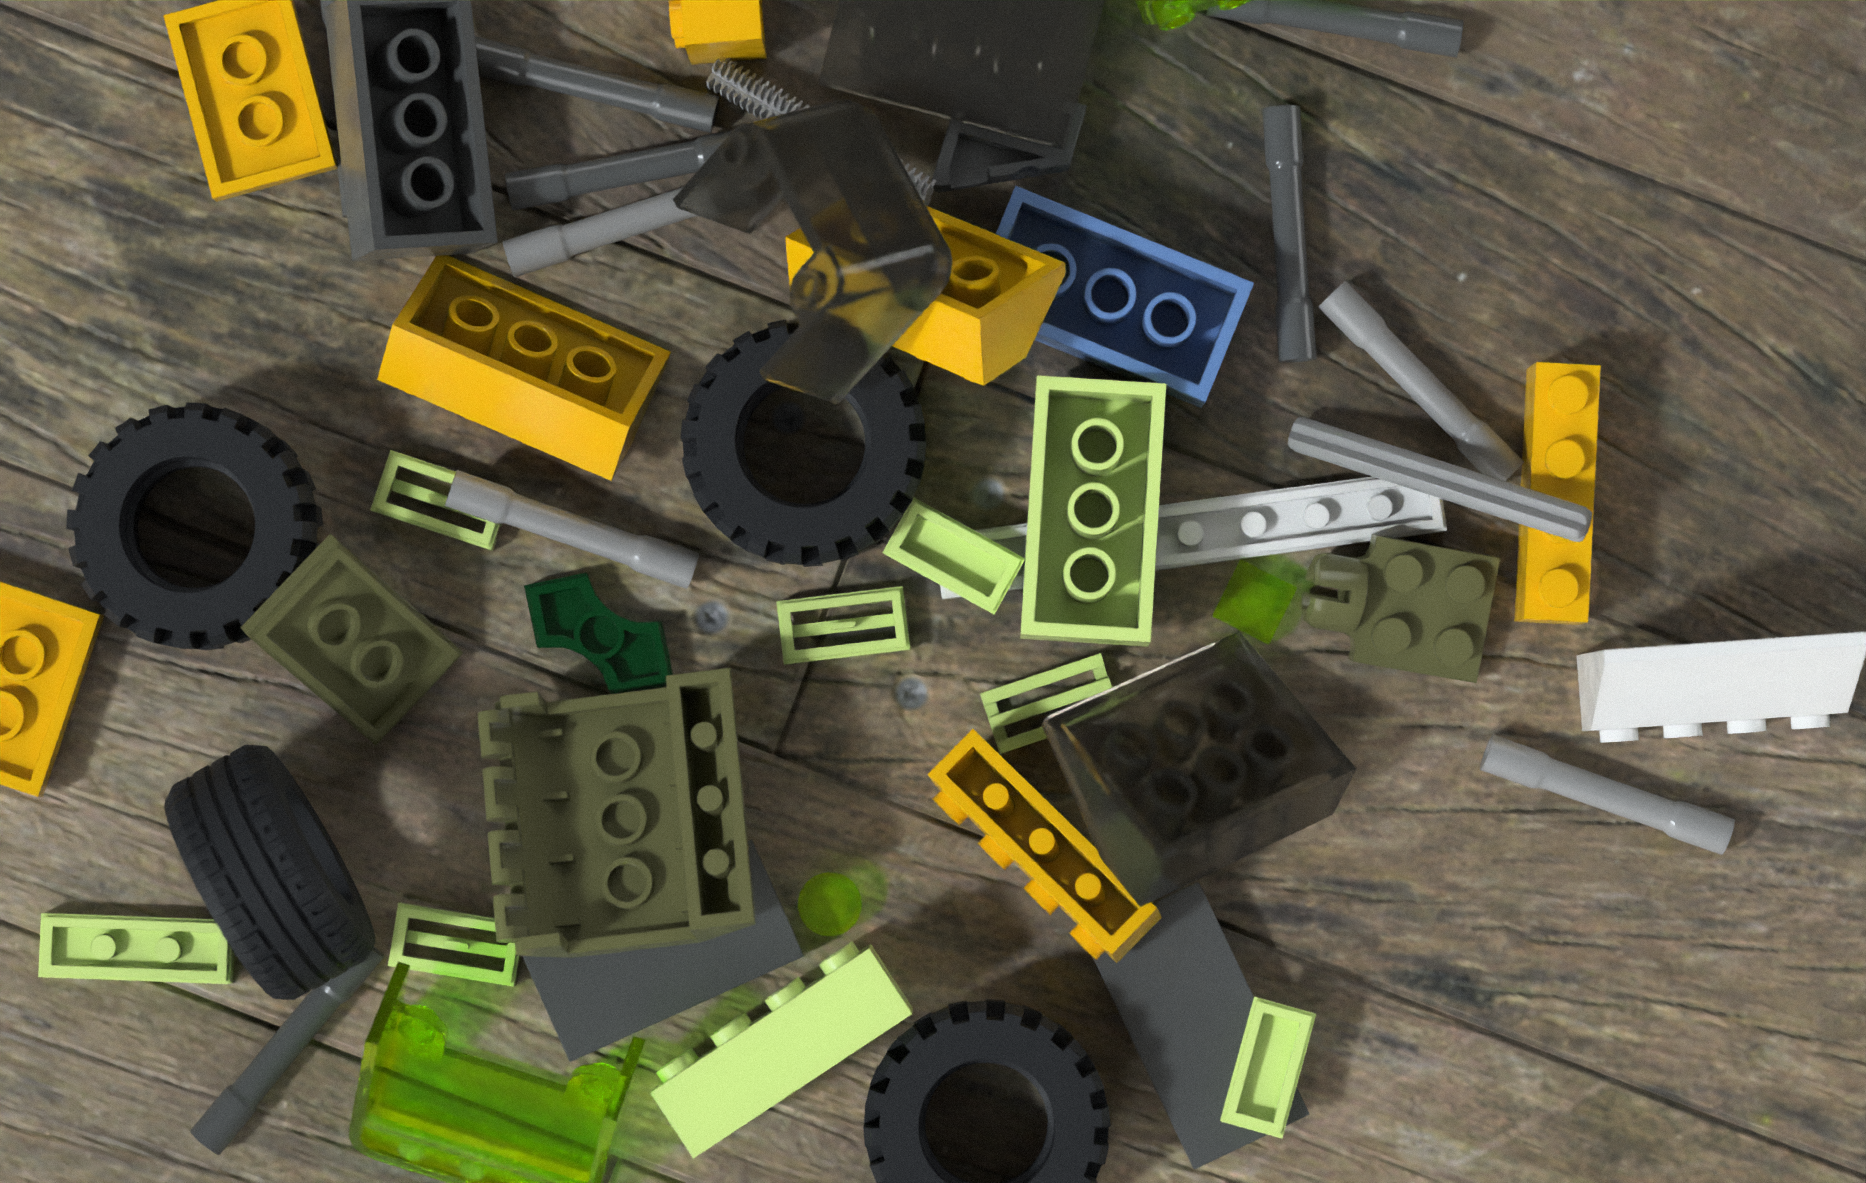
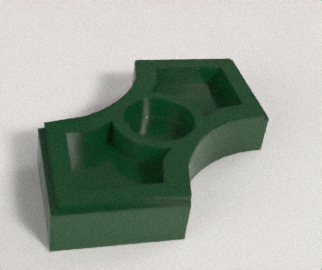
M588 573L524 585L537 648H564L584 656L602 673L610 694L667 687L666 675H674L663 622H635L615 614L597 596Z

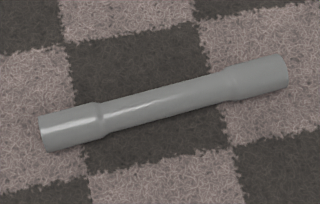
M744 164L693 180L685 187L569 224L552 225L502 242L510 269L515 278L565 262L579 253L692 217H706L756 201Z
M1346 280L1319 305L1318 308L1357 347L1364 349L1455 441L1458 450L1482 474L1506 481L1524 463L1487 423L1477 419L1388 329L1384 319Z
M460 470L456 471L445 503L446 507L496 524H508L628 565L636 572L685 589L688 588L699 558L698 552L648 535H636L519 495L509 487Z
M1494 734L1491 735L1481 760V771L1529 788H1542L1656 828L1665 832L1669 837L1723 855L1733 833L1735 819L1685 801H1672L1549 757L1545 752Z

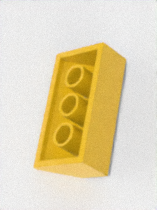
M872 183L785 237L791 303L817 313L823 318L831 319L860 331L872 339L879 340L920 360L932 363L982 386L1027 357L1066 274L1065 262L926 205L918 212H915L913 206L908 208L906 202L902 204L900 199L896 201L893 198V194L888 196L886 190L881 192L879 187L876 189Z
M441 255L434 258L392 324L377 380L612 481L633 443L667 365L671 351L451 256Z

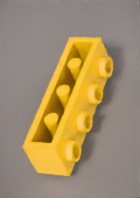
M974 729L927 774L940 790L932 800L959 826L969 818L985 834L977 844L1002 869L1006 870L1014 862L1031 879L1023 889L1049 915L1060 907L1077 924L1069 934L1095 960L1106 952L1118 963L1162 918L1158 908Z

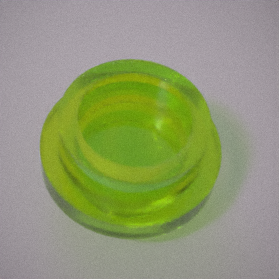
M825 872L812 877L805 883L798 897V911L803 923L811 931L822 936H837L847 932L857 922L861 913L862 900L857 886L848 877L839 873Z

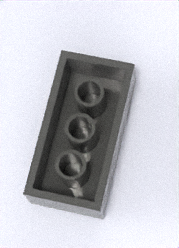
M335 0L326 6L324 10L352 261L473 254L497 243L471 0Z

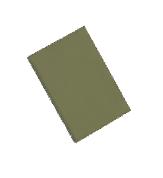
M331 533L241 626V629L251 640L375 746L463 654L461 649Z

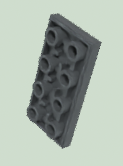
M753 839L748 841L756 918L755 925L700 943L575 958L522 956L569 1062L805 956Z
M1198 881L1153 902L1162 918L1118 963L1106 952L1097 960L1093 958L1194 1170L1267 1135L1220 1121L1254 996ZM1297 1087L1286 1126L1310 1115Z

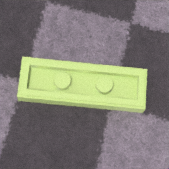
M41 913L38 977L211 984L233 983L235 952L214 919Z

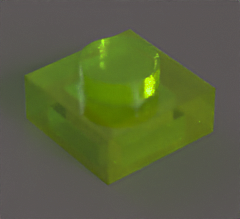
M1240 559L1211 617L1269 645L1297 587Z

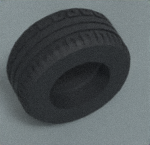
M244 745L231 752L230 756L225 755L212 762L211 766L203 767L194 772L192 776H188L172 786L165 799L164 810L171 834L182 860L225 939L243 966L266 994L274 999L295 1000L308 993L311 989H316L327 983L329 978L334 979L345 973L348 968H352L368 959L376 944L375 933L356 885L314 808L286 766L267 746Z

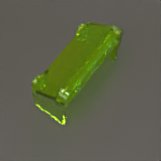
M398 961L365 1041L349 1130V1139L352 1145L371 1159L446 1183H604L632 1095L645 1039L633 1036L621 1072L605 1063L582 1065L572 1071L566 1086L447 1048L448 1028L437 1013L423 1005L403 1003L410 965Z

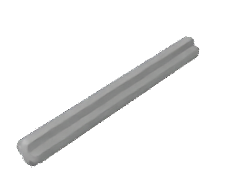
M1298 417L1293 423L1289 434L1288 446L1295 452L1574 542H1582L1591 524L1592 512L1585 506L1309 418Z

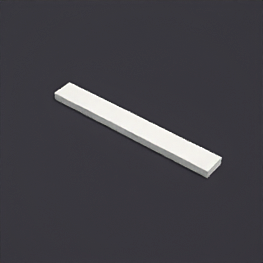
M1364 477L1159 505L1155 571L1365 543L1371 541L1372 534L1402 538L1447 531L1443 499L1376 477ZM1027 523L974 530L1025 558ZM1025 561L1008 591L1023 589ZM940 585L942 600L961 597Z

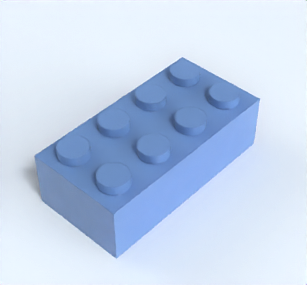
M1015 185L996 234L1065 262L1066 269L1063 281L1035 340L1136 382L1165 383L1166 394L1202 408L1208 398L1254 282Z

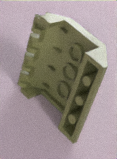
M730 668L666 675L667 687L551 702H546L538 691L500 696V701L495 703V710H485L477 713L481 758L499 759L500 766L488 767L482 770L486 821L505 822V830H495L487 833L492 885L510 886L511 893L493 896L497 942L515 943L516 956L575 958L700 943L756 924Z

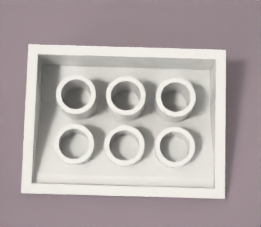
M1866 632L1611 649L1576 655L1582 731L1599 730L1600 743L1639 740L1638 727L1663 726L1664 738L1703 736L1702 723L1727 721L1728 734L1766 731V718L1791 717V729L1830 727L1829 714L1848 713L1866 655Z

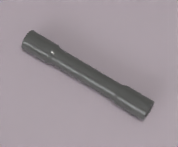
M1208 0L1206 16L1259 25L1272 23L1391 43L1402 49L1455 58L1458 56L1463 32V20L1412 11L1399 13L1328 0Z
M475 36L479 77L516 86H534L648 114L659 121L712 133L720 96L673 84H655L537 55L526 48Z
M1298 105L1271 106L1263 108L1262 115L1265 161L1270 174L1278 296L1275 306L1278 360L1281 363L1317 360L1314 310L1309 296L1301 175L1304 161L1301 111Z
M755 126L703 135L694 141L574 164L556 163L505 173L510 205L512 211L566 201L576 195L691 173H714L744 164L745 166L761 164L762 160Z
M373 947L367 960L352 968H348L345 973L334 979L329 978V981L322 986L312 989L238 1079L223 1090L190 1130L191 1134L210 1151L220 1155L253 1116L258 1103L337 1008L352 997L384 958L383 954Z

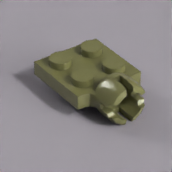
M1372 534L1370 546L1364 556L1354 558L1331 553H1321L1314 556L1305 580L1314 581V584L1338 589L1337 597L1303 592V620L1314 628L1340 632L1349 636L1351 647L1348 659L1353 662L1477 683L1500 557Z

